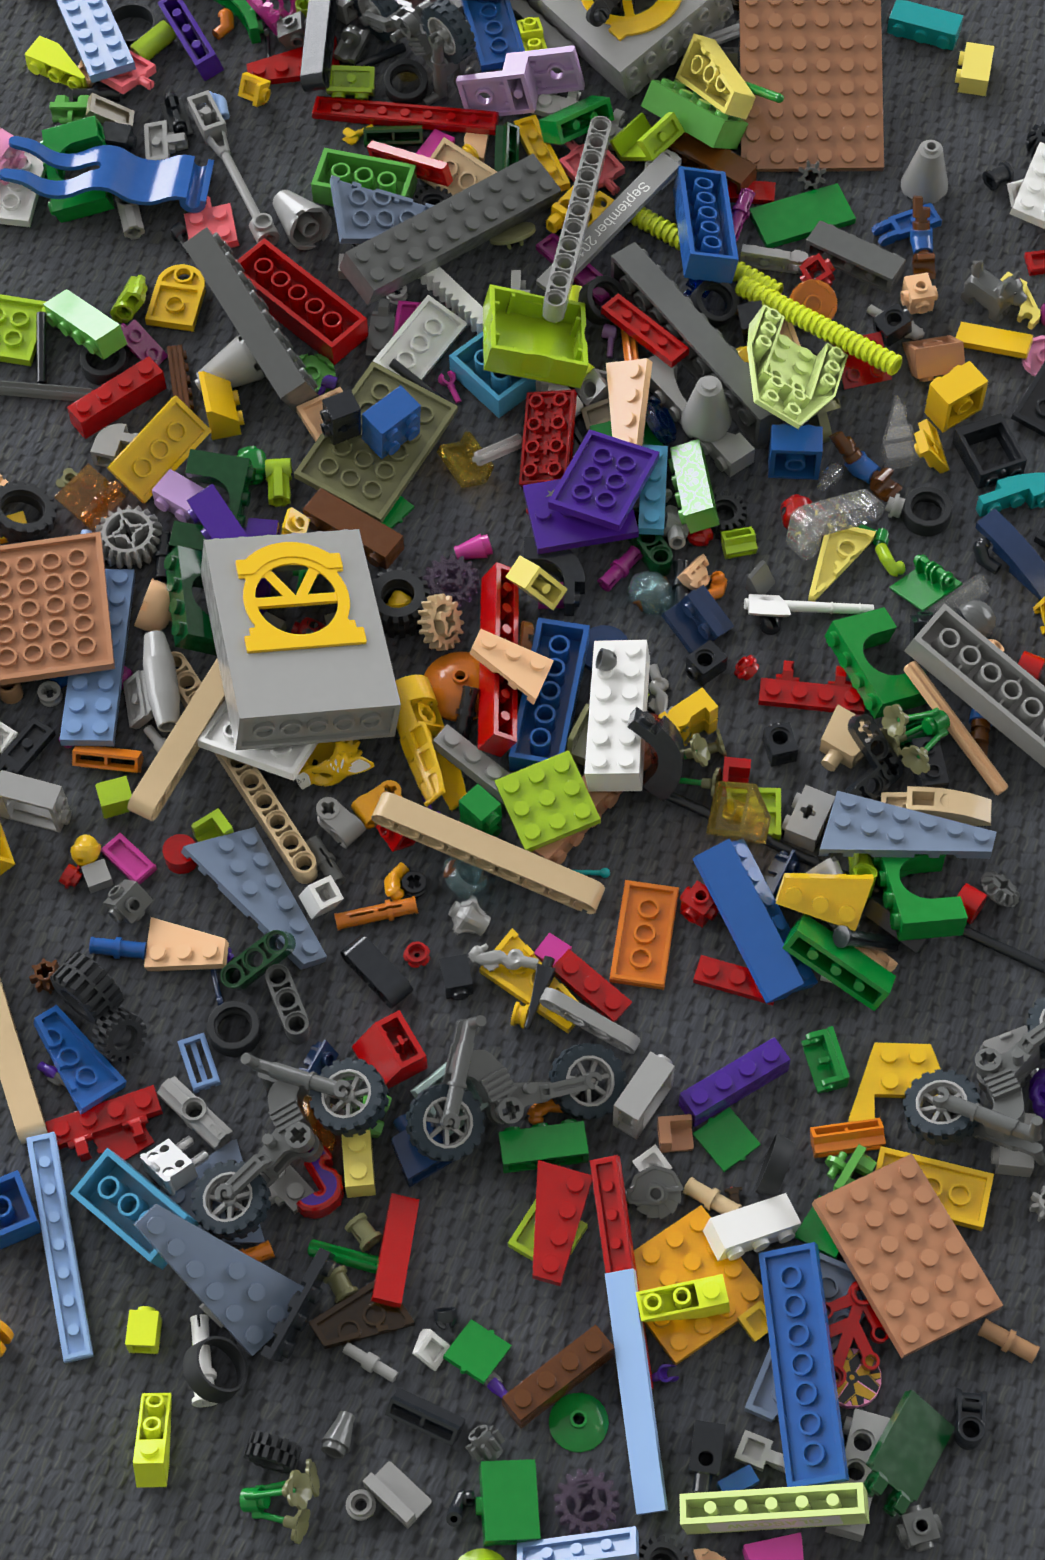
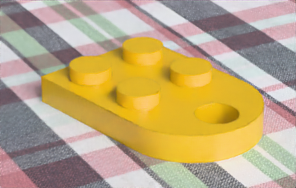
M179 264L168 267L159 275L145 317L146 325L194 332L206 291L204 277L197 268ZM183 274H187L190 276L186 280L178 279V277Z

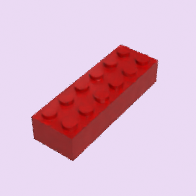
M265 238L238 259L245 270V276L252 281L257 289L256 293L267 304L270 315L319 354L327 357L333 365L338 363L368 337V323L365 316Z

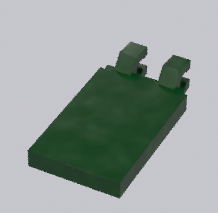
M913 1390L905 1391L866 1463L872 1470L864 1482L869 1498L873 1497L874 1494L881 1496L888 1484L894 1489L883 1508L891 1517H894L896 1513L904 1515L909 1504L917 1501L955 1429L951 1423Z

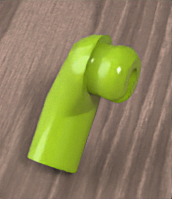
M880 543L875 547V552L889 575L897 577L905 573L904 562H895L885 543Z

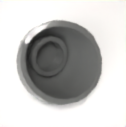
M973 600L961 604L959 610L964 615L966 621L983 636L989 638L997 620L993 609L981 600Z

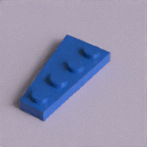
M57 1005L34 1018L33 1024L80 1115L125 1088L127 1081L95 1049L90 1040Z

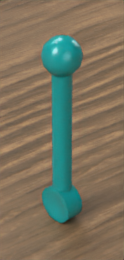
M602 868L601 870H573L583 875H600L602 878L610 876L608 868Z

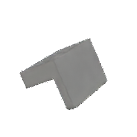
M390 1461L376 1475L371 1472L363 1480L364 1488L407 1529L432 1504L431 1499Z

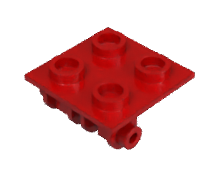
M881 331L862 335L863 338H868L870 341L876 342V345L880 344L884 348ZM844 352L848 355L841 376L844 390L892 380L887 372L881 371V368L877 369L874 365L871 366L868 362H863L861 359L856 358L855 355L852 356L849 352Z

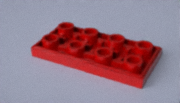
M575 389L527 392L519 477L520 487L561 479L572 461L577 401Z

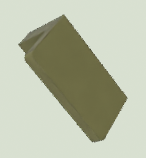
M587 703L569 735L566 750L570 751L575 763L584 766L590 706Z

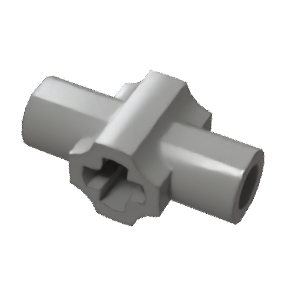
M668 505L665 507L663 536L668 538L671 548L681 549L685 546V539L688 536L689 529L687 524L682 525L678 508Z

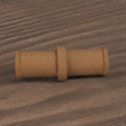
M987 1318L978 1332V1336H982L999 1345L1005 1353L1010 1351L1031 1364L1040 1348L1017 1336L1016 1331L1012 1329L1008 1331Z

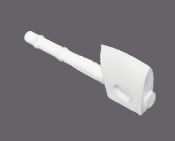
M749 594V597L744 599V609L748 610L749 615L789 617L791 615L790 612L860 614L874 610V605L792 601L783 600L779 595Z

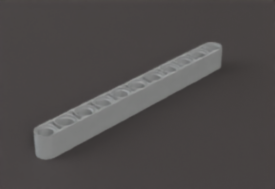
M604 116L594 117L589 125L544 296L543 317L549 322H560L565 316L610 140L611 121Z

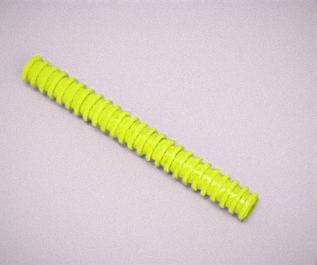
M643 207L629 222H632L633 226H638L640 230L644 229L651 236H656L658 240L663 239V242L669 243V246H675L676 250H680L677 225L669 220H665L662 216L658 217V214L652 213L650 209L646 210ZM738 260L733 282L737 281L738 283L743 276L747 275L750 279H754L756 282L766 285L769 289L772 288L775 292L782 294L783 283H777L776 279L771 280L770 276H764L763 272L758 273L756 268L752 269L750 265H746L745 262H739Z
M747 275L743 276L736 285L735 292L737 296H742L744 300L748 299V301L755 302L761 300L762 306L766 305L769 308L776 309L785 317V321L791 322L794 326L798 325L800 329L810 332L813 336L817 335L819 339H823L833 346L836 345V347H839L844 352H849L852 356L855 355L856 358L861 359L863 362H868L871 366L874 365L877 369L881 368L882 372H887L890 376L896 374L902 365L901 355H896L893 351L889 352L888 348H883L880 344L876 345V342L863 338L861 334L857 335L855 331L844 328L841 324L838 325L837 322L831 321L830 318H825L822 314L819 315L818 312L806 308L803 304L800 305L797 301L794 302L791 298L787 299V296L775 292L772 288L769 289L766 285L750 279Z

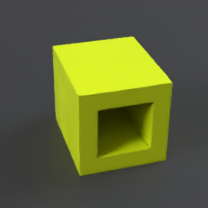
M141 1306L138 1307V1310H129L125 1340L129 1353L159 1354L162 1317L159 1311H155V1308Z

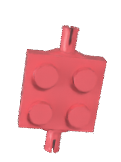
M129 50L136 69L100 80L121 94H125L137 85H142L151 90L154 87V81L148 78L156 73V65Z
M574 140L564 143L571 150L570 153L559 159L565 173L575 182L584 144L578 145ZM608 149L597 190L606 187L612 195H615V193L618 194L620 191V187L613 180L625 174V167Z
M207 196L206 206L201 212L184 214L188 239L207 227L213 234L217 232L230 248L239 246L230 203L212 207L211 198Z

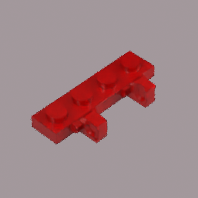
M784 660L782 674H776L775 679L761 678L758 705L833 713L837 705H840L856 715L864 714V702L858 691L852 687L851 681H846V672L841 666H836L835 681H828V684L799 682V678L793 677L794 661Z
M154 1085L99 1103L81 1115L79 1111L49 1120L45 1124L48 1133L55 1132L58 1149L69 1147L71 1150L76 1148L78 1157H80L81 1162L92 1159L88 1150V1141L94 1140L93 1137L122 1127L124 1129L130 1127L136 1143L145 1141L147 1138L143 1124L149 1123V1118L161 1115L163 1112Z

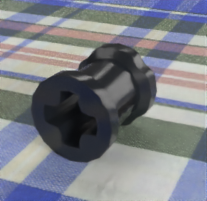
M1001 161L998 167L993 170L984 171L982 174L984 184L991 191H994L998 188L999 184L1005 181L1010 182L1014 179L1012 166L1006 161Z

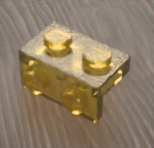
M470 431L464 433L460 442L440 445L437 451L462 488L486 483L494 469L492 461L482 466H477L476 462L472 461L474 452L481 450L482 447Z

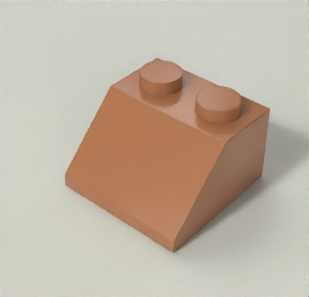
M951 335L902 342L911 375L921 382L932 381L934 376H944L950 373L955 366L965 364L963 341Z

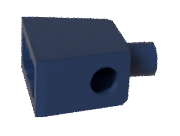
M406 1114L393 1122L399 1134L393 1136L391 1142L407 1185L410 1188L454 1161H435L421 1155L416 1146H413L409 1140L411 1138L406 1131L408 1120H406ZM426 1122V1129L430 1134L435 1128L431 1127L430 1122ZM440 1133L432 1138L436 1142L443 1144V1136Z

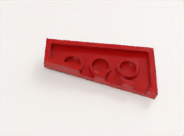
M336 36L334 39L333 53L337 48ZM303 47L246 64L247 72L271 81L270 85L300 81ZM333 57L332 65H340L339 60Z
M538 1160L533 1279L561 1287L592 1185V1175Z

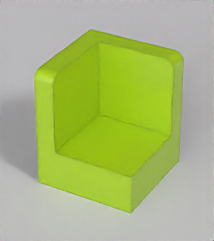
M127 776L100 782L95 785L104 819L130 812L127 807L132 793Z
M219 808L191 825L193 835L198 842L234 833L233 827Z

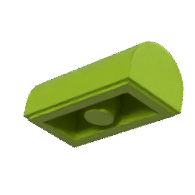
M162 20L130 45L132 52L149 61L176 39V35L172 27Z

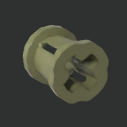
M364 1212L356 1215L345 1226V1230L348 1233H352L359 1242V1248L362 1252L368 1251L382 1238L381 1232L375 1231L367 1221L368 1217Z
M344 1265L334 1268L330 1277H325L323 1280L324 1284H328L334 1293L336 1304L359 1290L356 1286L353 1287L346 1274L347 1269Z

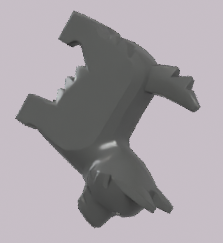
M974 260L972 262V274L965 281L964 290L960 297L968 305L972 304L971 298H975L980 305L988 309V318L996 324L1003 319V314L1007 315L1011 311L1012 304L1019 306L1027 300V295L1023 291L1022 281L1019 278L1021 273L1019 270L1004 281H1001L989 271L983 269V260Z

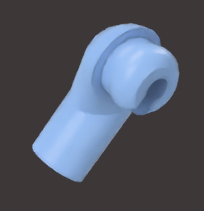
M209 91L223 119H229L227 100L223 96Z

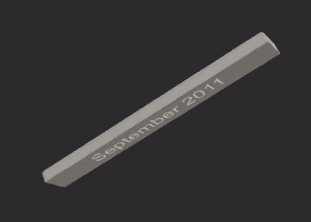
M662 152L587 228L575 277L677 174L678 167L681 164ZM552 265L536 280V284L544 291L547 288Z

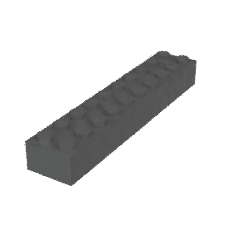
M531 154L345 252L339 268L365 303L370 305L489 241L491 238L550 208L556 202L561 189L536 156Z
M634 242L611 255V277L621 283L626 292L627 300L689 347V354L680 361L685 369L697 382L704 376L718 378L724 390L732 421L756 448L769 442L771 426L780 425L783 423V420L754 403L749 363L741 359L735 347L730 346L724 340L721 332L710 325L707 317L694 307L689 297H685L679 291L677 284L673 280H669L664 274L662 267L658 264L656 265L650 259L645 249H641Z

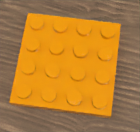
M702 1205L634 1250L639 1291L723 1274L730 1312L697 1319L644 1322L674 1365L679 1364L737 1324V1317L761 1300L765 1304L763 1286L741 1257L731 1261L728 1258L717 1261L703 1232L711 1217Z

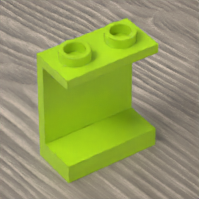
M674 112L665 114L653 127L650 126L645 115L640 113L609 142L621 161H654L685 131Z

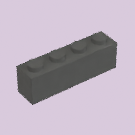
M820 220L806 239L805 252L808 253L809 257L820 253L824 260L828 258L835 269L889 294L903 275L906 259L886 251L876 244L862 240L854 234L838 229L832 224H827Z

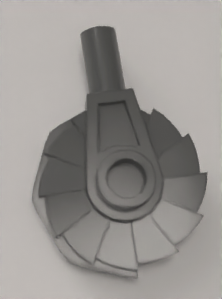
M652 1165L634 1176L631 1187L625 1191L626 1201L629 1204H635L638 1207L636 1209L647 1215V1218L660 1217L662 1219L676 1211L678 1204H681V1191L685 1189L673 1170Z

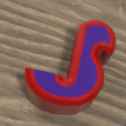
M323 1146V1153L318 1160L304 1163L319 1191L308 1195L296 1203L298 1212L306 1218L318 1219L331 1214L341 1205L344 1197L342 1178L335 1169L331 1168L333 1166L332 1154L325 1146Z

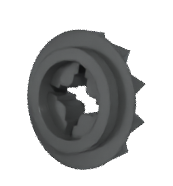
M992 870L986 872L981 877V884L985 893L995 903L1005 907H1014L1019 902L1020 894L1016 890L1017 887L1010 882V879H1006L1002 873L998 874Z

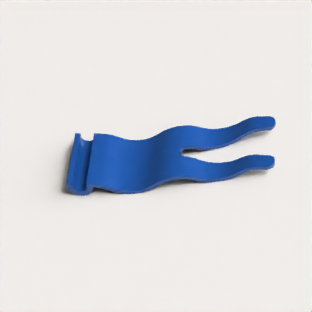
M12 136L9 139V146L11 148L28 152L51 167L67 171L79 170L93 165H99L100 168L63 181L47 180L25 170L4 168L0 170V179L22 185L40 196L51 199H65L87 191L101 190L112 193L124 201L138 205H155L169 200H179L181 207L185 211L198 213L206 206L214 160L208 159L207 165L203 167L196 165L194 162L195 156L177 155L163 160H148L137 157L127 150L113 145H101L79 153L66 154L55 152L35 140Z

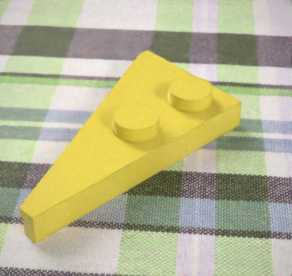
M827 521L808 601L815 602L873 542L876 531Z

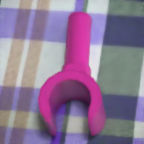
M453 371L447 372L450 377L449 382L444 379V375L441 373L438 377L439 383L442 386L448 387L456 404L461 402L454 385L455 373Z

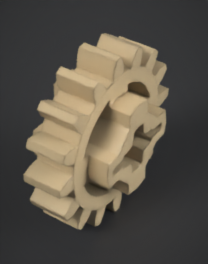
M445 594L428 596L427 601L421 603L424 610H418L421 620H418L417 624L422 625L419 634L425 635L423 642L430 643V649H436L437 651L455 648L454 643L460 642L458 635L463 634L460 627L464 624V621L460 620L459 617L462 614V610L457 611L458 602H452V596H445Z

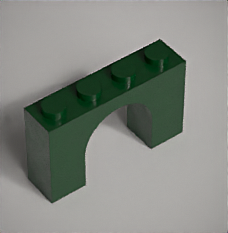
M190 449L185 470L188 479L192 482L213 484L226 490L230 496L229 509L241 527H245V516L243 513L245 506H249L251 493L248 490L250 483H254L256 468H253L250 458ZM174 521L169 542L172 551L177 545L203 551L204 540L206 539L202 535L201 530L204 527L198 524Z
M177 545L164 560L175 647L217 656L209 615L197 605L192 594V587L204 589L201 577L203 551Z

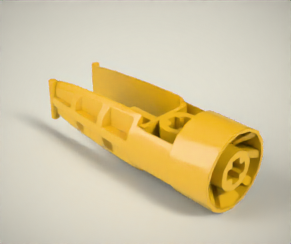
M424 675L405 676L395 681L401 703L397 722L401 747L417 785L426 800L424 805L428 807L442 795L449 809L453 811L459 806V800L467 793L461 770L438 753L432 743L434 738L445 727L437 707L438 702L428 677Z

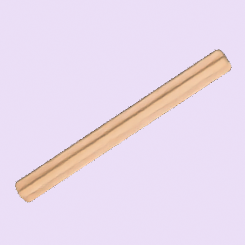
M917 661L907 664L904 672L932 709L939 708V710H943L948 715L950 727L947 730L995 795L1003 793L1008 788V784Z

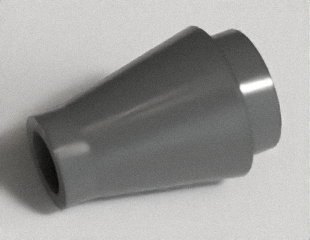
M347 1411L339 1412L336 1420L321 1440L323 1444L321 1450L323 1453L336 1459H342L345 1454L349 1453L353 1425L356 1420L353 1414Z

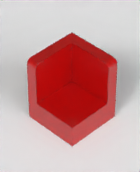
M724 757L720 797H727V787H748L751 759Z

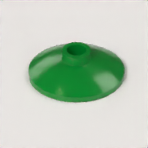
M572 1393L562 1397L553 1406L549 1416V1429L553 1439L562 1448L571 1452H587L594 1449L603 1441L608 1431L609 1421L604 1406L598 1399L589 1394ZM581 1415L584 1418V1422L579 1425L575 1424L573 1418Z

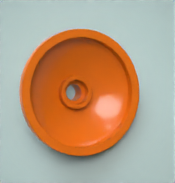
M453 652L436 659L424 674L431 683L438 702V710L444 719L450 721L457 720L456 708L459 709L463 685L479 688L480 662L470 655V652ZM458 676L465 677L462 680L456 679ZM479 691L475 705L476 717H473V720L478 718Z

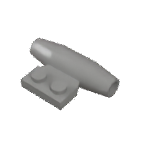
M150 631L144 635L143 670L136 671L123 682L130 728L140 729L154 717L158 730L171 732L180 718V693L175 661L166 636L162 631Z

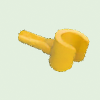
M349 127L345 128L343 134L346 137L342 140L350 145H354L359 140V137L363 135L364 128L357 131Z

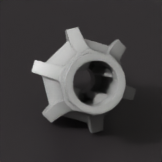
M473 895L461 903L455 901L448 913L452 917L453 930L457 935L471 933L481 936L491 920V917L486 915L480 908L476 897Z

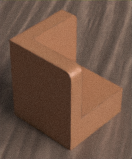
M691 1114L658 1117L657 1131L661 1153L692 1151L694 1149Z

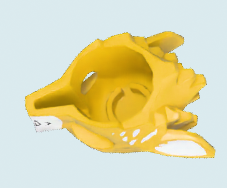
M359 740L318 743L295 779L302 790L312 784L325 787L333 786L340 783L346 777L365 772L375 767V765L361 756L363 752L358 749L361 743ZM313 760H318V764L313 766Z

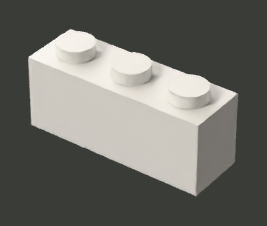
M784 1193L712 1217L707 1222L703 1232L717 1261L727 1258L731 1261L738 1259L747 1251L754 1250L759 1252L766 1249L771 1243L790 1241L795 1237L801 1221L787 1194Z

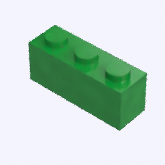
M592 95L539 119L544 143L562 145L588 133L590 122L596 116H604L613 121L614 115L610 97Z
M567 1119L555 1125L538 1123L533 1125L532 1128L508 1127L504 1131L499 1132L503 1173L537 1169L538 1160L558 1166L587 1163L589 1161L584 1121L577 1122L575 1119Z

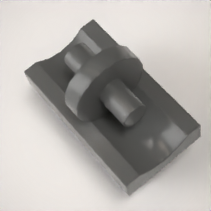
M349 24L341 34L342 38L333 53L334 59L340 60L343 66L355 65L371 35L370 30H361Z

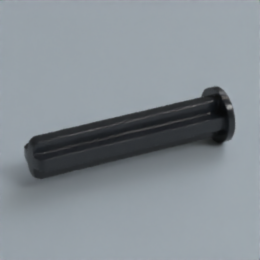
M844 925L838 926L833 933V942L839 948L853 946L897 952L898 946L901 944L894 936L853 931Z

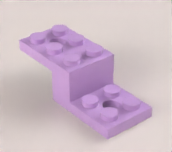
M575 45L507 53L503 71L459 75L456 79L464 109L499 112V116L535 113L539 95L584 90L585 87ZM559 68L562 70V73H555L551 69ZM487 93L490 95V98H483L479 94Z

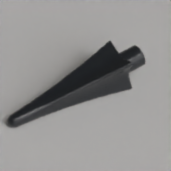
M544 956L542 965L536 964L532 997L524 1025L525 1029L528 1030L531 1028L540 1006L539 1000L545 988L550 986L556 975L554 972L555 968H553L555 959L550 956Z

